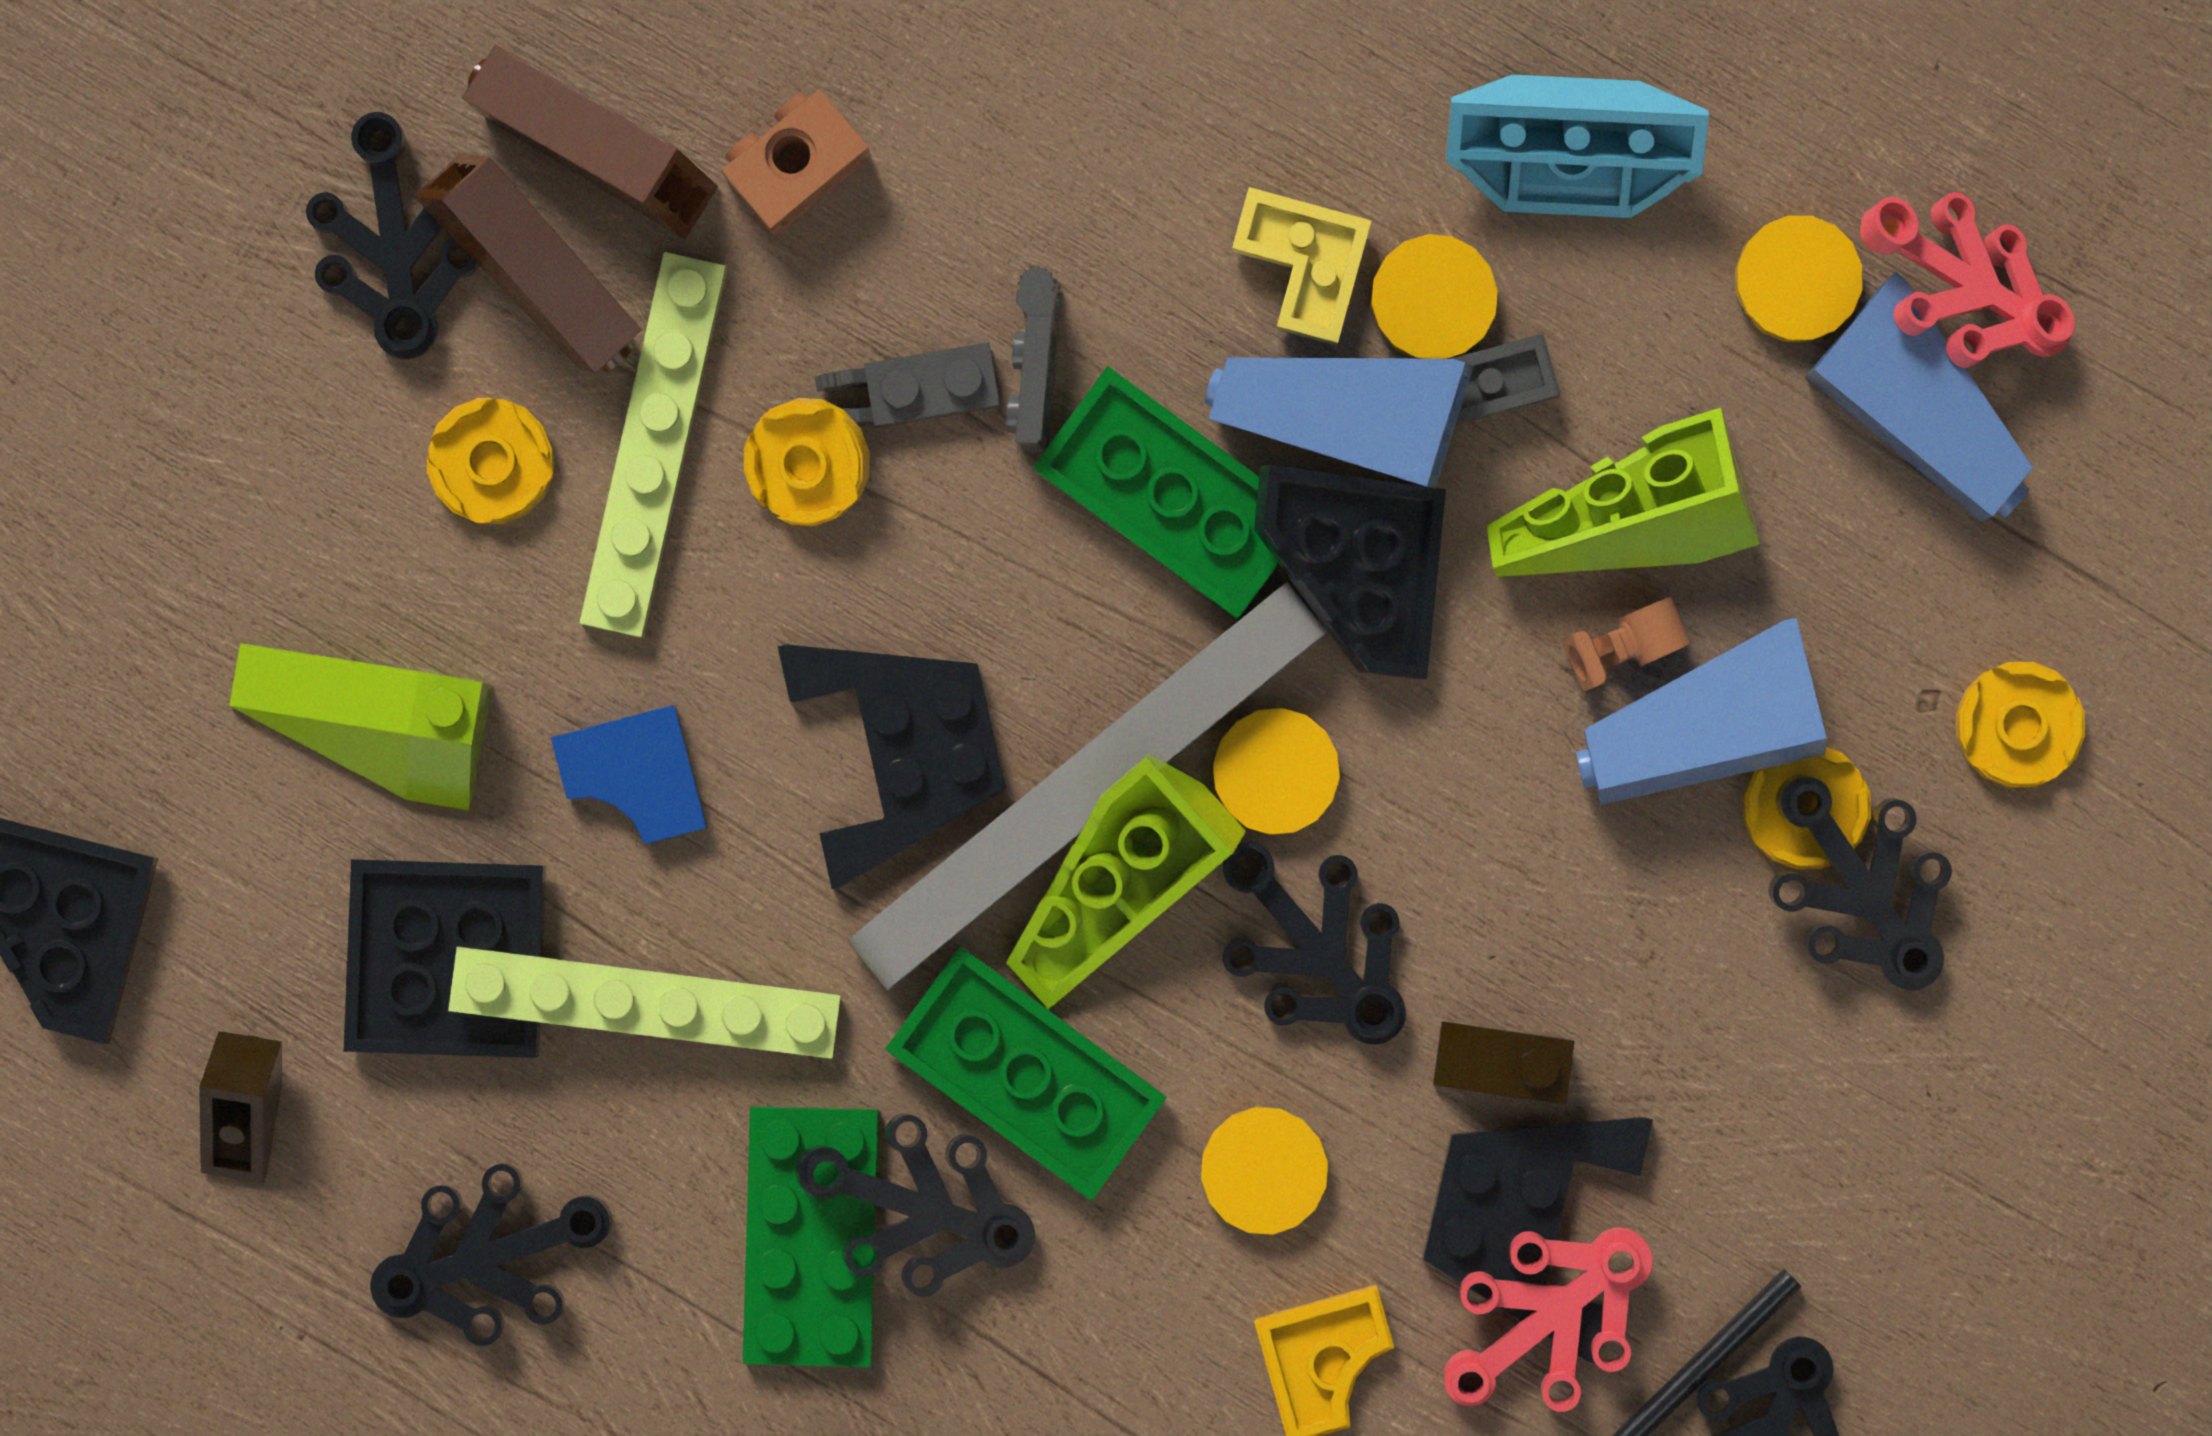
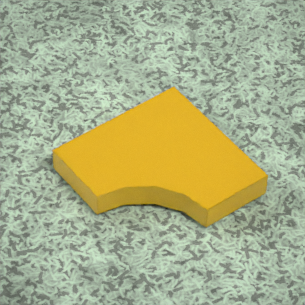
M1376 1284L1253 1319L1286 1436H1322L1350 1428L1348 1402L1356 1378L1372 1359L1394 1348Z

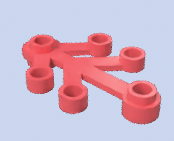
M1960 192L1947 194L1932 206L1931 220L1938 231L1945 235L1953 236L1962 258L1961 260L1918 233L1919 222L1916 212L1906 201L1897 197H1886L1865 212L1861 221L1860 236L1868 249L1883 254L1899 252L1955 287V289L1931 295L1923 292H1914L1901 300L1895 306L1893 315L1896 325L1905 334L1917 336L1932 327L1939 320L1989 308L2008 321L1985 329L1974 324H1967L1951 334L1946 341V352L1955 365L1962 368H1970L1985 359L1989 353L2022 345L2030 353L2040 357L2053 356L2068 345L2075 328L2073 312L2069 305L2060 297L2052 294L2043 295L2026 254L2027 242L2025 236L2017 227L2003 224L1982 240L1974 221L1975 208L1972 201ZM1948 207L1954 210L1958 220L1951 216ZM2000 239L2006 243L2009 252L2003 249ZM1993 265L1999 268H2006L2014 292L2000 284ZM1911 307L1919 312L1921 321L1913 315ZM1963 339L1971 344L1973 353L1966 348Z
M1628 1228L1608 1229L1599 1234L1592 1244L1547 1240L1538 1233L1531 1231L1522 1232L1512 1240L1509 1250L1511 1261L1514 1267L1524 1274H1536L1542 1271L1546 1265L1585 1270L1566 1286L1497 1280L1488 1273L1481 1271L1468 1274L1461 1282L1460 1297L1464 1307L1471 1313L1486 1314L1495 1307L1535 1311L1484 1352L1463 1350L1454 1354L1447 1361L1443 1374L1448 1395L1455 1402L1464 1406H1476L1484 1403L1494 1392L1496 1386L1495 1377L1553 1332L1549 1373L1545 1375L1541 1383L1543 1400L1550 1409L1557 1412H1566L1573 1409L1581 1397V1389L1575 1372L1582 1308L1601 1292H1603L1601 1332L1597 1333L1592 1340L1591 1353L1594 1362L1600 1369L1607 1372H1616L1623 1369L1631 1358V1348L1625 1336L1630 1291L1641 1286L1646 1281L1651 1272L1653 1262L1652 1253L1646 1240L1639 1233ZM1526 1243H1535L1542 1249L1538 1260L1526 1263L1517 1256L1519 1248ZM1623 1251L1632 1256V1264L1627 1270L1618 1272L1608 1266L1609 1259L1614 1253ZM1476 1283H1484L1492 1290L1489 1299L1481 1303L1470 1300L1467 1292ZM1607 1341L1619 1342L1623 1346L1621 1355L1614 1360L1602 1358L1599 1355V1349L1602 1344ZM1475 1372L1483 1380L1478 1389L1465 1391L1458 1385L1459 1378L1464 1373ZM1557 1381H1567L1573 1386V1390L1568 1398L1557 1400L1549 1394L1551 1385Z

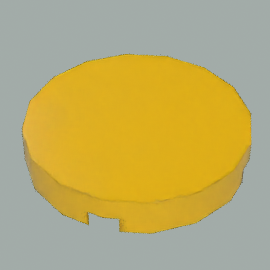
M1785 216L1764 225L1744 245L1735 266V294L1745 314L1762 333L1783 342H1811L1834 332L1854 312L1862 292V263L1853 242L1836 225L1815 216Z
M1427 234L1404 241L1385 257L1372 282L1370 307L1378 329L1393 349L1415 359H1452L1465 354L1483 340L1496 316L1498 289L1491 267L1474 247L1453 236Z
M476 398L454 407L436 425L428 448L427 474L436 496L453 513L477 524H506L526 516L544 499L554 476V448L546 428L525 407L505 399Z
M797 398L769 409L760 418L761 420L756 424L753 432L749 434L744 446V474L754 498L763 508L767 506L772 513L779 516L776 518L790 525L817 526L844 515L861 498L869 479L870 451L861 428L845 410L823 399Z
M2007 662L1981 673L1964 691L1956 711V739L1966 762L1984 779L2006 788L2037 787L2058 777L2062 771H2065L2076 760L2085 738V711L2079 697H2076L2073 689L2067 684L2068 682L2057 671L2035 662Z
M1285 708L1257 710L1235 722L1219 742L1213 762L1215 792L1222 805L1245 828L1268 835L1295 833L1317 821L1333 802L1340 779L1338 753L1327 732L1307 715Z
M1826 747V753L1822 756L1751 772L1742 795L1743 822L1753 844L1771 861L1794 870L1823 869L1832 865L1808 828L1798 827L1786 821L1777 809L1776 795L1778 789L1786 779L1794 775H1809L1822 781L1828 787L1832 797L1830 815L1853 849L1862 842L1871 819L1870 791L1864 778H1862L1859 770L1843 753ZM1805 791L1797 799V809L1801 814L1811 813L1817 806V797L1813 791Z
M1255 1106L1232 1114L1212 1132L1202 1154L1201 1181L1209 1204L1225 1222L1247 1233L1274 1235L1297 1227L1316 1210L1327 1187L1328 1161L1320 1138L1303 1119L1281 1108Z

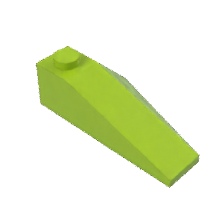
M1721 407L1656 428L1641 437L1644 447L1616 463H1613L1607 456L1590 466L1593 476L1569 490L1564 491L1551 488L1486 525L1492 566L1496 576L1505 577L1697 564L1759 545L1760 542L1751 501Z
M240 643L229 706L405 800L471 811L492 685L445 675Z
M1148 754L1101 795L1006 964L1049 1010L1232 855L1246 830L1204 784Z

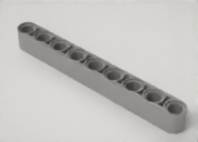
M1287 582L849 938L847 942L888 991L1079 836L1101 795L1143 758L1151 754L1165 763L1171 761L1328 631Z

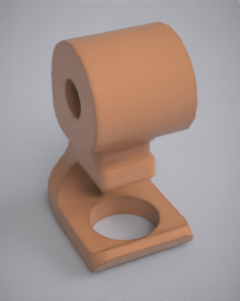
M1672 596L1619 618V629L1599 638L1592 639L1587 631L1581 630L1561 639L1583 692L1604 684L1607 680L1606 670L1612 666L1632 659L1639 668L1691 644Z

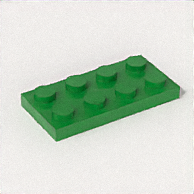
M1109 366L1105 368L1032 467L1035 473L1236 620L1239 619L1278 566L1276 559L1254 531L1259 476Z
M962 946L957 949L884 1049L1091 1201L1167 1098L1161 1091Z
M750 1106L743 1364L872 1366L875 1273L869 1276L854 1274L845 1266L842 1259V1250L850 1238L857 1235L871 1236L876 1233V1205L843 1193H839L829 1199L815 1198L799 1186L795 1175V1167L804 1151L813 1146L825 1145L839 1151L846 1158L849 1168L877 1177L879 1109ZM831 1162L818 1164L813 1173L815 1182L818 1185L831 1183L835 1178L836 1170ZM861 1244L853 1250L852 1262L855 1266L864 1267L871 1263L874 1256L871 1245Z

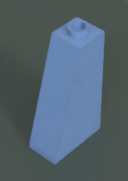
M1894 272L1881 284L1805 377L1980 522L1993 517L1996 512L2005 518L2028 493L2029 488L2022 481L2033 467L1967 369L1955 365L1950 360L1946 352L1947 340L1937 325L1934 324L1917 336L1907 335L1898 328L1894 320V308L1901 300L1914 292L1907 281L1897 272ZM1911 307L1913 315L1921 321L1919 312Z
M1227 357L1224 370L1216 368L1210 378L1205 396V404L1212 406L1208 418L1210 420L1436 489L1474 366L1456 359Z
M1797 618L1784 620L1585 728L1586 749L1575 751L1583 788L1595 786L1600 805L1825 755L1827 737Z

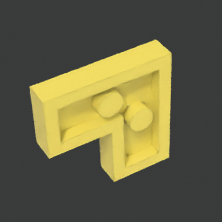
M1251 187L1248 188L1231 252L1292 268L1276 326L1277 330L1337 346L1371 220Z

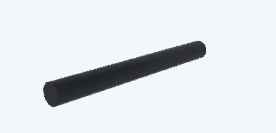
M1782 1269L1612 1436H1649L1802 1286L1785 1269Z

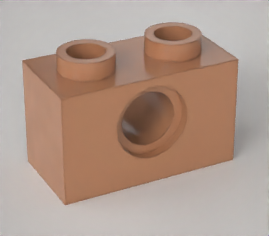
M820 89L810 97H807L803 92L792 97L775 113L774 117L778 123L760 138L755 133L747 135L735 144L725 156L730 162L721 170L726 181L774 238L871 158L869 147ZM789 144H799L810 151V160L807 166L802 171L794 174L780 171L775 164L778 152Z

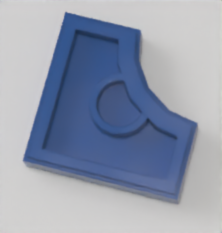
M676 705L551 737L566 799L595 798L615 805L634 822L646 845L708 828Z

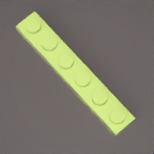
M667 252L663 253L579 624L644 639L728 270L726 265Z
M457 947L448 1011L832 1059L841 995Z

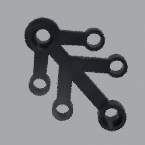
M371 112L362 116L355 123L351 134V141L356 153L365 162L370 163L380 236L350 215L345 204L332 193L322 192L313 196L307 204L306 216L310 224L318 231L335 234L385 272L388 298L358 279L353 265L339 255H329L321 259L315 268V279L320 288L325 292L335 296L342 295L375 320V338L379 346L387 354L401 360H412L426 354L436 342L438 322L434 312L459 279L473 275L480 265L472 258L466 267H453L450 263V255L460 245L451 238L442 247V262L420 289L416 293L414 292L411 269L443 227L423 208L406 231L396 160L403 154L405 149V133L392 116L383 112ZM378 131H387L392 137L390 147L383 152H375L370 147V139ZM332 202L336 204L338 209L335 220L328 224L318 222L316 218L317 208L322 203ZM334 264L343 265L346 270L344 282L338 286L327 285L325 282L326 270ZM403 318H414L418 323L416 335L409 340L398 338L396 334L398 322Z
M1804 774L1794 775L1786 779L1779 787L1776 795V805L1780 815L1786 821L1798 827L1808 828L1847 888L1807 881L1803 876L1795 872L1784 871L1774 876L1769 884L1768 892L1771 901L1777 907L1788 912H1795L1804 907L1868 918L1883 939L1848 936L1830 924L1819 923L1812 926L1805 935L1804 948L1807 954L1822 964H1832L1843 959L1880 966L1885 978L1893 985L1904 990L1915 991L1931 985L1940 975L1944 965L1943 948L1939 940L1931 933L1938 891L1950 881L1952 867L1945 856L1932 850L1921 851L1912 858L1909 864V875L1914 882V887L1905 923H1903L1891 905L1903 838L1913 831L1917 821L1913 807L1909 803L1897 798H1888L1878 804L1874 811V823L1877 828L1870 870L1868 871L1829 813L1832 807V797L1828 787L1822 781ZM1805 791H1813L1817 797L1816 808L1811 813L1801 814L1797 809L1798 797ZM1893 807H1901L1905 813L1904 823L1900 828L1890 830L1885 824L1886 813ZM1929 859H1936L1940 865V873L1935 880L1925 882L1920 875L1921 866ZM1789 880H1796L1800 886L1798 898L1790 903L1783 902L1779 895L1782 884ZM1830 932L1835 937V947L1830 953L1820 955L1816 952L1815 941L1822 933ZM1919 948L1923 954L1921 965L1915 970H1906L1903 965L1905 953L1909 949Z
M1254 842L1238 844L1234 853L1223 861L1225 880L1233 889L1239 892H1253L1301 949L1256 946L1255 943L1248 939H1235L1226 945L1222 954V961L1226 970L1238 977L1249 976L1255 971L1325 976L1344 998L1300 997L1291 988L1277 987L1271 990L1265 998L1264 1011L1267 1017L1278 1025H1289L1296 1020L1344 1023L1352 1037L1360 1042L1371 1045L1382 1044L1393 1039L1401 1031L1406 1017L1403 998L1397 990L1389 985L1392 937L1399 928L1397 912L1391 906L1383 903L1372 904L1363 911L1360 918V927L1368 938L1362 980L1345 960L1350 889L1357 880V868L1353 861L1343 855H1334L1325 859L1319 867L1318 878L1324 887L1322 927L1320 931L1273 877L1274 861L1269 851L1262 845ZM1251 855L1259 861L1260 872L1255 879L1244 880L1237 875L1235 867L1240 857ZM1333 862L1344 863L1350 871L1348 882L1341 887L1331 885L1326 879V870ZM1376 910L1387 912L1392 920L1390 930L1383 935L1372 933L1368 927V918ZM1245 945L1254 954V961L1246 970H1237L1230 963V952L1236 946ZM1279 994H1289L1295 1001V1011L1288 1018H1278L1272 1012V1000ZM1370 1000L1380 1001L1385 1008L1384 1019L1376 1025L1367 1024L1361 1015L1363 1005Z
M902 1113L894 1116L886 1127V1138L890 1146L900 1152L918 1192L849 1168L846 1158L839 1151L825 1145L810 1147L801 1154L796 1163L795 1175L799 1186L815 1198L829 1199L839 1193H843L909 1216L871 1236L857 1235L845 1243L842 1250L843 1262L856 1275L869 1276L874 1274L881 1267L883 1259L941 1230L946 1229L968 1237L932 1258L916 1256L906 1262L902 1270L903 1284L913 1294L920 1297H928L935 1294L941 1288L944 1279L982 1260L993 1267L1008 1268L1021 1263L1033 1248L1035 1229L1030 1217L1019 1207L1002 1203L985 1167L987 1160L986 1147L979 1139L971 1135L962 1134L954 1137L946 1147L945 1156L949 1166L963 1175L977 1212L952 1203L925 1145L927 1128L921 1119L912 1114ZM904 1122H913L917 1128V1137L909 1145H900L896 1139V1130ZM964 1143H972L977 1151L975 1161L968 1166H960L955 1157L958 1147ZM822 1162H831L836 1170L835 1178L827 1185H818L813 1176L816 1166ZM1001 1225H1011L1014 1230L1012 1243L1004 1248L997 1247L993 1240L995 1230ZM861 1244L871 1245L874 1252L871 1263L864 1267L855 1266L852 1262L853 1250ZM920 1265H929L933 1270L931 1283L926 1287H915L912 1282L913 1271Z
M507 1163L497 1164L490 1167L482 1178L484 1193L455 1253L429 1263L445 1224L457 1218L462 1210L460 1193L450 1185H437L430 1188L422 1198L421 1210L423 1215L405 1253L386 1258L373 1272L370 1283L373 1301L382 1312L394 1318H410L425 1311L462 1329L466 1338L472 1344L477 1346L490 1345L498 1340L503 1333L504 1319L501 1313L491 1306L474 1308L438 1288L464 1279L524 1308L525 1314L532 1322L540 1325L550 1324L563 1313L565 1300L561 1291L555 1286L548 1284L537 1286L498 1266L565 1242H569L579 1248L593 1247L603 1241L609 1234L612 1227L611 1211L600 1198L583 1195L569 1201L562 1208L560 1217L490 1241L508 1202L519 1195L523 1186L522 1175L515 1166ZM498 1171H505L513 1178L514 1186L508 1195H499L492 1189L491 1180ZM438 1192L448 1194L453 1201V1209L448 1216H438L431 1209V1199ZM586 1210L594 1216L596 1224L590 1234H580L574 1229L572 1220L577 1211ZM396 1275H406L411 1279L413 1292L408 1298H399L392 1292L391 1282ZM538 1293H548L554 1298L556 1308L552 1315L541 1316L534 1310L533 1299ZM486 1314L493 1319L495 1330L492 1336L483 1338L474 1332L472 1323L476 1315Z
M1796 1336L1782 1341L1773 1350L1768 1367L1727 1382L1719 1380L1708 1381L1699 1388L1696 1395V1404L1700 1412L1711 1420L1722 1421L1729 1418L1735 1412L1737 1404L1774 1393L1764 1417L1712 1436H1791L1788 1428L1799 1404L1813 1436H1839L1824 1395V1391L1833 1378V1361L1828 1350L1821 1343L1809 1337ZM1798 1358H1808L1813 1365L1811 1376L1804 1381L1794 1380L1791 1375L1792 1363ZM1713 1389H1723L1728 1396L1727 1405L1719 1412L1709 1411L1705 1404L1707 1394Z

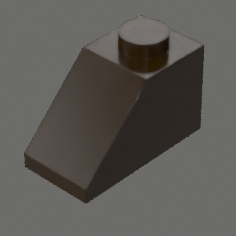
M1441 1021L1433 1085L1566 1105L1575 1041Z
M218 1031L199 1086L201 1173L264 1183L282 1088V1041Z

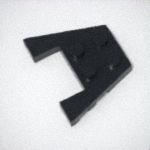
M788 644L777 646L791 704L856 690L884 814L883 819L819 833L831 889L844 887L859 876L1006 789L977 663Z
M1639 1116L1624 1119L1450 1134L1422 1259L1460 1283L1468 1274L1481 1271L1488 1273L1497 1280L1546 1284L1550 1265H1546L1542 1271L1536 1274H1524L1514 1267L1509 1251L1512 1240L1518 1234L1527 1231L1538 1233L1547 1240L1557 1239L1575 1161L1640 1176L1653 1119ZM1526 1243L1519 1248L1517 1256L1523 1262L1531 1263L1539 1259L1542 1249L1535 1243ZM1476 1283L1469 1288L1487 1300L1492 1293L1491 1288L1484 1283ZM1590 1301L1582 1308L1577 1355L1587 1362L1595 1363L1591 1353V1343L1595 1335L1601 1332L1603 1304ZM1500 1307L1521 1321L1535 1311ZM1551 1332L1547 1337L1553 1339V1332Z

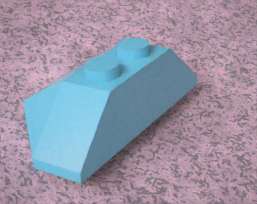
M1512 74L1451 97L1446 162L1457 171H1461L1478 190L1503 212L1631 218L1666 197L1685 181L1689 183L1702 175L1709 112L1707 109L1641 81Z

